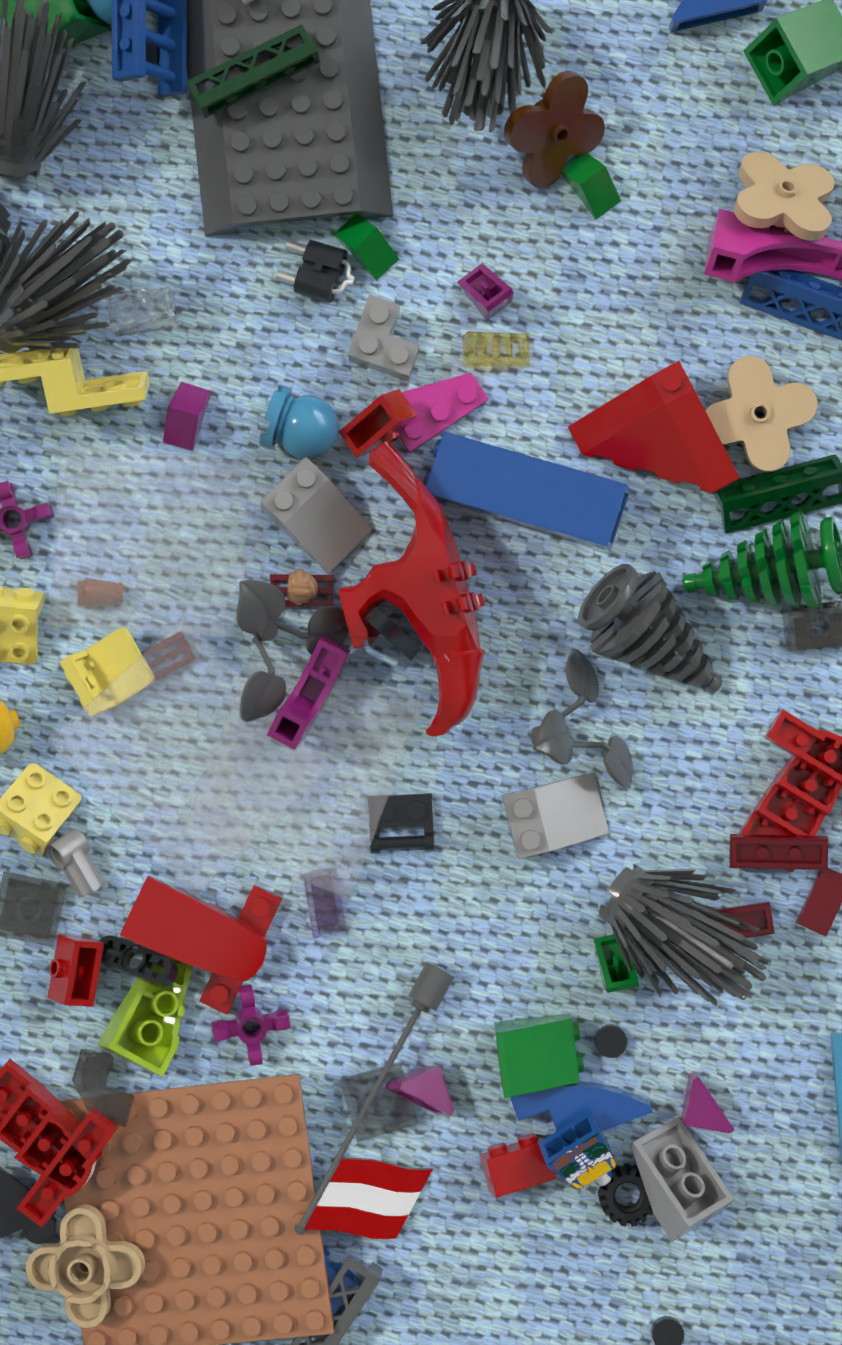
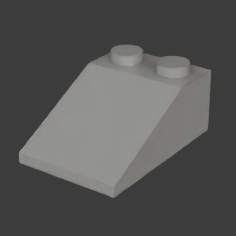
M307 457L261 501L260 509L328 575L373 530L336 486Z
M594 772L502 795L518 859L550 852L609 834Z
M679 1117L630 1144L653 1214L672 1242L715 1217L735 1200Z

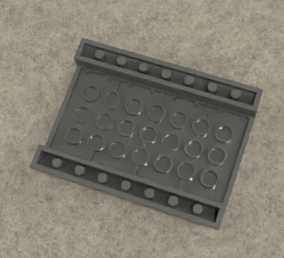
M187 0L188 80L301 24L309 39H313L320 60L319 63L205 119L190 91L205 236L237 233L236 227L356 214H361L364 219L393 216L370 0H253L246 5L242 0ZM300 36L289 41L284 52L303 44ZM265 53L258 57L255 67L277 56ZM238 67L230 70L227 81L247 70ZM208 81L197 86V89L202 94L218 86V84Z

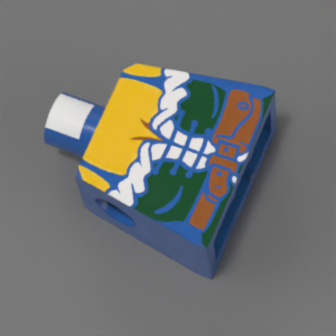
M590 1110L539 1142L546 1166L577 1189L583 1188L593 1181L599 1186H604L610 1182L612 1178L611 1170L615 1168L616 1161L603 1132Z

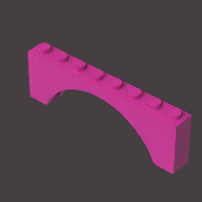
M719 208L709 237L704 275L736 283L740 279L758 272L798 270L823 274L842 280V241L827 237L813 241L804 240L792 233L784 232V227L771 225L769 229L753 228L738 220L734 212Z

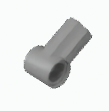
M72 829L47 846L46 850L50 860L57 868L64 871L79 898L94 892L105 883L88 854L90 852L89 843L79 830Z

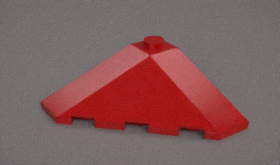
M680 361L649 376L568 426L581 454L587 457L595 458V455L614 460V465L634 471L641 468L657 473V478L680 484L681 481L700 486L699 490L711 494L740 479Z

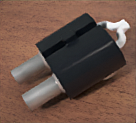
M291 240L287 241L285 250L303 255L302 267L299 266L297 275L278 270L275 280L294 285L295 293L329 303L347 285H353L355 276H352L350 273L351 265L347 261V250L314 240H309L307 245ZM346 266V276L350 280L344 281L338 289L339 277L342 276Z

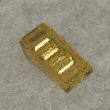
M468 331L462 336L463 367L530 365L529 333ZM505 341V357H500V342ZM512 341H518V358L513 357ZM475 342H479V356H475ZM487 342H492V357H487Z

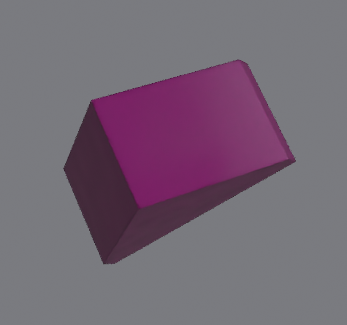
M483 263L457 282L486 321L512 302L513 290Z
M180 383L167 408L163 436L164 443L194 451L212 391L188 383Z
M440 1066L421 1067L386 1084L385 1089L436 1115L452 1116L454 1108Z
M695 1071L690 1073L681 1114V1120L684 1125L728 1134L733 1132L734 1128Z

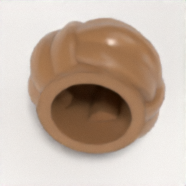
M303 569L292 571L289 573L287 598L297 605L308 603L316 596L318 583L311 573L305 572Z

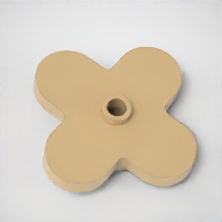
M751 152L743 157L738 169V176L747 188L738 194L733 210L738 220L753 228L769 229L771 225L784 227V232L792 233L804 240H819L826 235L832 218L830 212L822 203L830 197L835 184L834 178L829 171L815 164H802L795 168L787 169L777 158L764 152Z
M744 356L735 361L727 373L730 399L715 402L705 411L723 446L737 442L743 444L747 461L755 470L764 473L774 472L781 468L790 456L787 430L800 427L814 417L818 406L817 397L810 387L802 383L776 386L770 367L763 359L757 356ZM756 408L764 411V418L759 419L755 416L754 411Z
M84 1204L75 1206L62 1218L60 1223V1243L41 1245L31 1253L26 1262V1274L31 1284L43 1291H59L64 1296L65 1311L72 1323L82 1328H91L100 1324L109 1313L111 1307L110 1289L131 1287L139 1280L145 1269V1259L141 1250L133 1243L127 1241H108L103 1215L95 1207Z

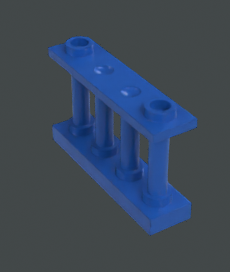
M112 0V79L123 82L149 76L158 80V96L160 97L187 93V0ZM146 11L158 15V33L146 29ZM146 43L158 47V66L146 61Z

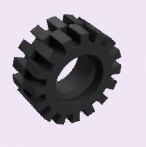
M623 1163L624 1166L619 1167L616 1165L611 1170L612 1178L608 1184L600 1186L598 1197L603 1212L606 1216H609L612 1222L616 1223L618 1221L620 1226L625 1227L626 1223H630L633 1227L637 1226V1221L641 1220L642 1223L647 1221L646 1216L648 1214L652 1216L653 1211L638 1166H630L629 1163ZM632 1183L639 1188L640 1195L636 1203L630 1206H623L616 1201L615 1193L620 1185Z

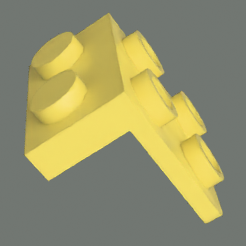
M0 586V662L33 665L37 662L38 617L44 606L45 592L34 591L31 588L12 589Z
M125 627L118 628L88 649L68 655L59 661L64 669L67 680L73 685L80 698L81 705L87 710L90 717L115 708L151 685L155 680L138 646Z
M30 763L0 798V834L4 836L9 835L17 840L26 852L36 853L43 857L47 852V846L52 842L53 836L79 805L82 798L81 794L38 764Z

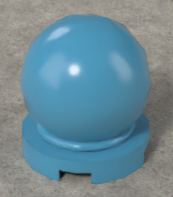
M279 384L277 391L275 390L264 418L269 420L270 424L266 433L261 432L259 444L260 446L273 449L276 443L280 442L284 449L295 457L314 459L327 453L336 442L340 427L337 415L330 404L319 397L303 395L293 399L292 388Z

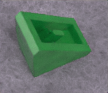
M586 152L584 155L575 156L565 164L562 171L563 177L595 220L621 202L606 166Z
M358 214L353 215L333 234L376 281L399 260V257L378 228Z
M614 934L593 938L602 983L606 992L610 993L639 987L634 964L630 958L633 970L629 974Z

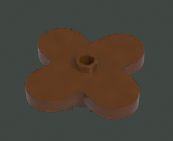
M567 70L556 75L549 83L546 92L540 95L543 98L542 100L538 101L534 106L525 105L517 108L508 117L504 126L505 141L516 151L526 153L522 165V174L525 180L536 188H546L555 183L562 174L569 155H584L586 152L593 151L599 145L604 135L605 124L603 119L594 111L584 109L588 97V84L583 77L574 71Z

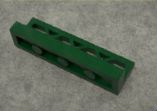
M301 24L186 82L205 119L319 63V53L313 39H309ZM300 36L303 44L284 52L287 43ZM265 53L277 56L255 67L259 56ZM236 67L247 70L227 81L230 70ZM208 81L218 84V86L202 94L197 89V86Z
M834 454L783 467L774 472L748 476L714 492L721 508L724 532L729 533L788 518L799 510L807 513L842 504V463L839 458ZM838 484L837 494L826 497L822 495V492L828 486ZM805 492L809 495L802 503H791L797 494ZM773 500L778 502L771 511L763 512L760 510L766 502ZM742 508L747 510L742 518L730 521V511Z

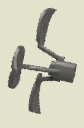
M243 580L239 582V601L236 610L238 626L243 631L254 636L252 642L257 646L268 668V673L264 671L255 672L244 686L240 702V716L243 721L249 722L271 714L282 704L286 695V682L282 677L274 676L275 668L262 641L274 639L278 629L302 639H308L306 649L311 655L322 636L341 645L349 632L342 609L336 606L322 607L310 618L308 632H301L274 620L282 614L285 608V596L279 588L263 581Z
M572 648L566 663V678L571 690L578 696V699L561 713L557 710L549 711L541 725L532 728L531 740L534 745L533 750L547 755L558 764L565 765L572 759L573 748H601L605 751L603 762L609 775L621 787L630 789L633 777V763L629 748L620 737H610L608 744L606 742H572L570 738V731L564 718L583 705L585 700L589 703L595 702L599 692L598 679L591 663L579 650Z

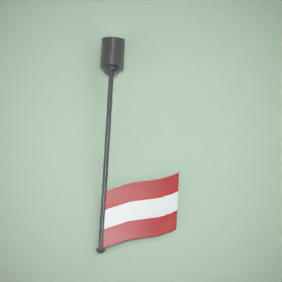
M428 962L425 963L408 995L413 998L411 1005L416 1007L301 1222L299 1225L294 1226L297 1234L302 1235L306 1233V1230H335L370 1239L397 1238L433 1168H407L375 1159L346 1158L343 1156L421 1011L427 1014L430 1008L437 1011L454 979V976Z

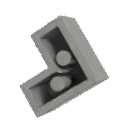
M369 294L348 354L349 361L409 382L419 355V345L392 336L400 313V305Z

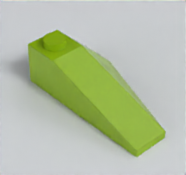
M171 957L168 958L175 962L178 967L176 980L170 986L161 988L136 979L112 1016L97 1044L123 1060L160 1077L164 1076L178 1049L180 1039L178 1037L181 1017H184L185 1011L183 1006L187 986L190 984L193 968L192 965ZM152 964L151 969L157 974L165 973L166 968L160 969Z

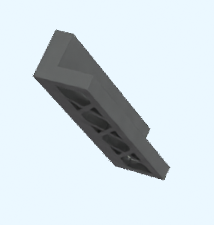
M348 1255L329 1285L330 1298L343 1296L345 1304L339 1313L333 1315L335 1333L324 1335L322 1339L312 1341L311 1336H305L306 1342L300 1343L304 1337H295L290 1345H338L381 1280L383 1268L374 1262L368 1268ZM349 1267L363 1276L359 1286L346 1288L344 1275ZM340 1283L341 1290L334 1291Z

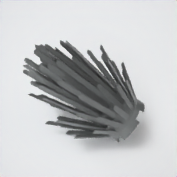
M2 0L0 27V173L26 178V171H33L34 176L38 177L40 175L41 163L82 121V119H76L69 127L62 124L79 101L76 99L85 87L86 82H80L59 114V108L68 90H62L56 102H53L75 38L68 40L65 52L61 55L67 31L63 30L61 32L48 74L62 13L56 15L54 26L50 29L49 36L46 37L49 19L47 20L49 11L47 0H42L38 4L35 20L32 13H26L24 0H16L15 13L13 12L10 28L7 27L8 1Z
M444 0L435 5L431 10L438 11L449 4L451 5L436 16L435 20H440L439 22L441 23L422 40L421 44H427V52L430 53L459 21L460 25L426 74L425 80L429 82L442 63L432 85V89L438 86L439 92H441L446 82L451 84L442 115L447 117L452 105L449 123L453 125L454 121H457L461 117V112H463L466 116H469L470 120L475 121L474 131H482L484 129L487 115L490 118L489 132H492L495 129L497 114L500 115L504 111L506 83L510 115L516 110V92L521 96L522 91L521 66L526 87L529 88L531 86L522 34H524L539 82L545 88L546 81L542 69L545 68L544 53L539 38L544 42L546 41V36L541 27L545 32L552 34L551 29L535 10L537 8L530 0Z
M76 211L65 223L61 220L28 257L47 226L48 221L46 219L43 220L19 257L17 253L25 238V231L21 232L22 227L19 222L8 250L5 252L0 264V350L13 354L24 347L54 350L55 348H80L77 343L49 341L70 340L73 335L87 334L85 333L86 330L108 327L110 324L107 322L69 327L83 324L89 319L96 318L98 313L95 312L61 321L58 320L125 289L120 286L115 288V285H109L95 292L102 288V283L125 271L127 265L132 262V259H125L81 286L127 251L121 249L116 253L115 250H111L105 255L99 256L124 236L123 231L117 230L110 237L105 238L116 228V225L111 222L105 226L106 221H104L66 250L87 230L90 225V218H88L56 248L55 242L78 218L79 211ZM0 239V253H1V249H2V245H3L1 239Z
M634 864L633 870L626 867L616 877L607 890L612 894L607 907L603 904L600 905L599 917L610 924L629 974L633 970L630 962L631 958L639 976L643 978L645 972L661 998L662 991L658 986L659 980L645 958L646 956L674 994H678V988L666 974V966L697 995L699 994L707 1002L710 1001L715 1006H717V1000L686 971L696 979H701L707 985L713 986L722 994L724 989L733 997H738L741 1000H745L746 997L752 998L748 991L752 989V984L744 978L743 974L746 970L759 980L764 981L766 975L758 969H767L763 964L767 965L768 960L748 949L757 950L758 946L745 939L744 935L706 916L740 931L747 928L756 932L760 929L697 903L693 898L677 894L682 893L716 901L720 899L718 896L720 892L732 894L736 891L735 889L718 887L714 884L683 881H703L707 877L706 875L693 874L696 869L644 870Z

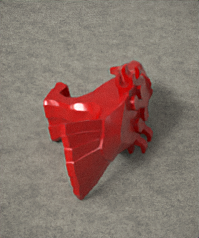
M385 441L376 446L373 452L369 454L368 464L403 498L414 513L416 525L411 540L400 559L374 565L362 582L355 586L340 588L339 597L353 649L369 646L381 635L364 619L375 606L378 608L380 603L387 601L400 608L406 615L416 633L432 654L436 665L439 702L436 715L430 727L426 730V734L432 737L445 735L454 726L460 725L468 717L477 699L485 650L480 647L477 619L474 611H478L479 607L485 606L482 593L476 595L474 592L469 593L466 580H469L470 576L477 575L474 563L467 564L466 561H461L457 545L441 505L421 479L416 477L408 463L393 445Z

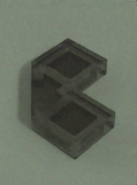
M81 1049L72 1081L88 1112L94 1107L117 1126L126 1127L134 1095L105 1088L114 1057Z

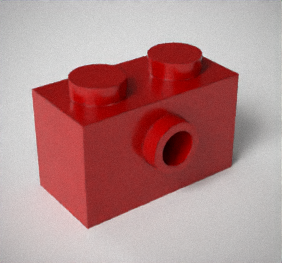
M397 389L380 395L343 427L339 434L355 457L358 458L373 452L376 446L385 441L392 444L400 437L398 431L418 414L401 390Z
M58 934L55 956L49 968L51 979L47 998L63 1005L93 1007L104 943L86 936Z
M536 1134L523 1135L517 1138V1143L507 1146L506 1143L494 1144L487 1148L488 1152L479 1154L488 1190L494 1197L498 1198L557 1179L556 1173L546 1166L539 1146V1142L544 1140L542 1137H536Z

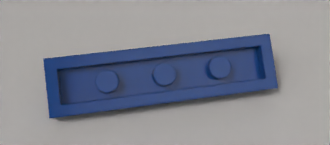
M769 270L750 275L740 299L741 304L842 340V327L840 321H842V287L795 270ZM754 284H758L768 288L771 296L760 300L750 296ZM791 296L798 299L801 307L790 311L783 308L780 300ZM821 307L828 310L831 318L818 321L813 319L810 311Z

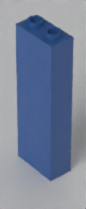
M445 431L442 439L436 441L433 450L435 461L432 470H427L423 481L435 499L611 551L630 493V488L627 484Z

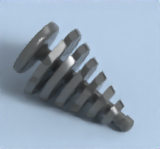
M621 564L605 574L585 598L578 615L579 624L584 629L593 631L590 639L592 652L605 657L610 656L611 659L618 662L629 663L630 666L638 669L646 668L649 672L658 676L666 672L663 675L678 682L684 679L682 683L692 687L701 684L702 688L708 693L717 692L721 688L722 679L714 672H711L713 666L709 656L703 653L704 650L701 642L694 638V630L686 622L684 613L675 603L676 600L671 591L666 587L667 584L660 572L652 571L638 576L637 571L630 564Z

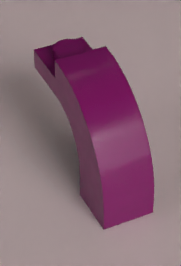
M324 636L319 639L298 683L288 699L279 708L267 736L293 750L299 747L330 696L350 650Z

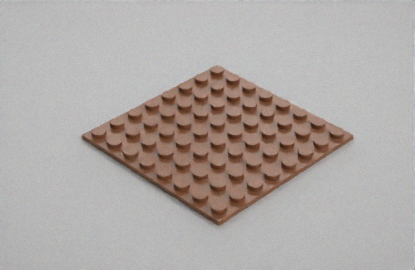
M300 1074L60 1101L80 1123L94 1107L119 1126L102 1149V1164L96 1176L77 1193L64 1198L65 1213L78 1205L84 1204L95 1207L105 1219L107 1240L110 1242L127 1241L133 1243L141 1250L145 1259L144 1272L134 1285L125 1289H110L111 1307L103 1321L95 1327H81L83 1345H219L335 1333L321 1230H306V1233L302 1235L297 1234L294 1230V1226L299 1225L316 1194Z

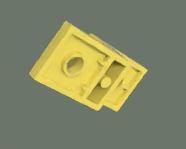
M38 348L17 351L13 354H0V387L6 384L5 381L18 380V383H30L38 380V376H41L49 414L58 413L59 416H70L78 413L79 409L90 408L93 412L109 409L110 405L120 403L124 407L136 406L142 403L141 400H146L150 386L148 371L85 380L79 348H55V350Z

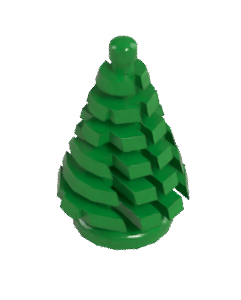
M799 510L790 516V532L783 519L773 525V546L768 532L764 529L755 535V556L751 544L748 545L747 540L737 546L738 565L735 563L732 552L730 550L726 551L719 558L720 569H716L713 560L703 564L702 573H691L683 576V588L687 593L705 589L708 596L719 597L720 586H723L728 599L739 600V583H741L745 597L748 598L749 602H760L761 596L759 592H761V584L768 604L779 606L782 590L786 604L789 607L800 608V594L802 592L807 607L812 610H821L822 593L817 572L819 568L826 569L832 590L836 594H842V542L836 521L833 516L826 517L821 521V548L814 549L808 521L804 513Z

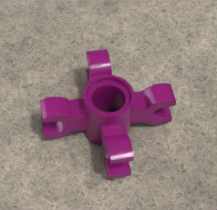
M9 481L0 483V500L2 503V508L0 509V532L4 531L11 535L16 558L25 559L32 557L33 553L26 532L29 530L31 523L55 517L52 505L43 503L24 510L17 504L13 484L9 483ZM19 512L21 515L20 525L10 529L8 526L9 516L12 513Z
M252 985L239 986L242 1009L238 1011L234 1020L211 1022L214 1041H223L230 1037L239 1036L246 1043L250 1066L263 1064L260 1042L265 1038L267 1031L290 1029V1018L287 1009L263 1015L255 1007ZM250 1020L259 1022L258 1026L253 1030L243 1028L244 1024Z

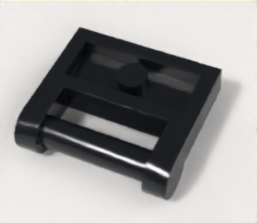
M432 793L368 796L371 854L380 853V850L425 848V851H434ZM424 826V835L380 837L379 828Z

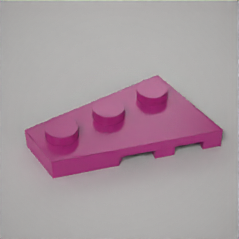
M472 373L403 391L402 393L418 415L398 431L400 434L399 438L411 453L487 402L489 398Z

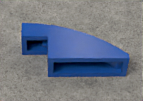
M683 0L670 22V33L762 12L767 0Z
M579 1081V1083L510 1097L518 1121L549 1110L556 1131L589 1110L595 1117L601 1131L653 1113L646 1099L625 1090L595 1082Z

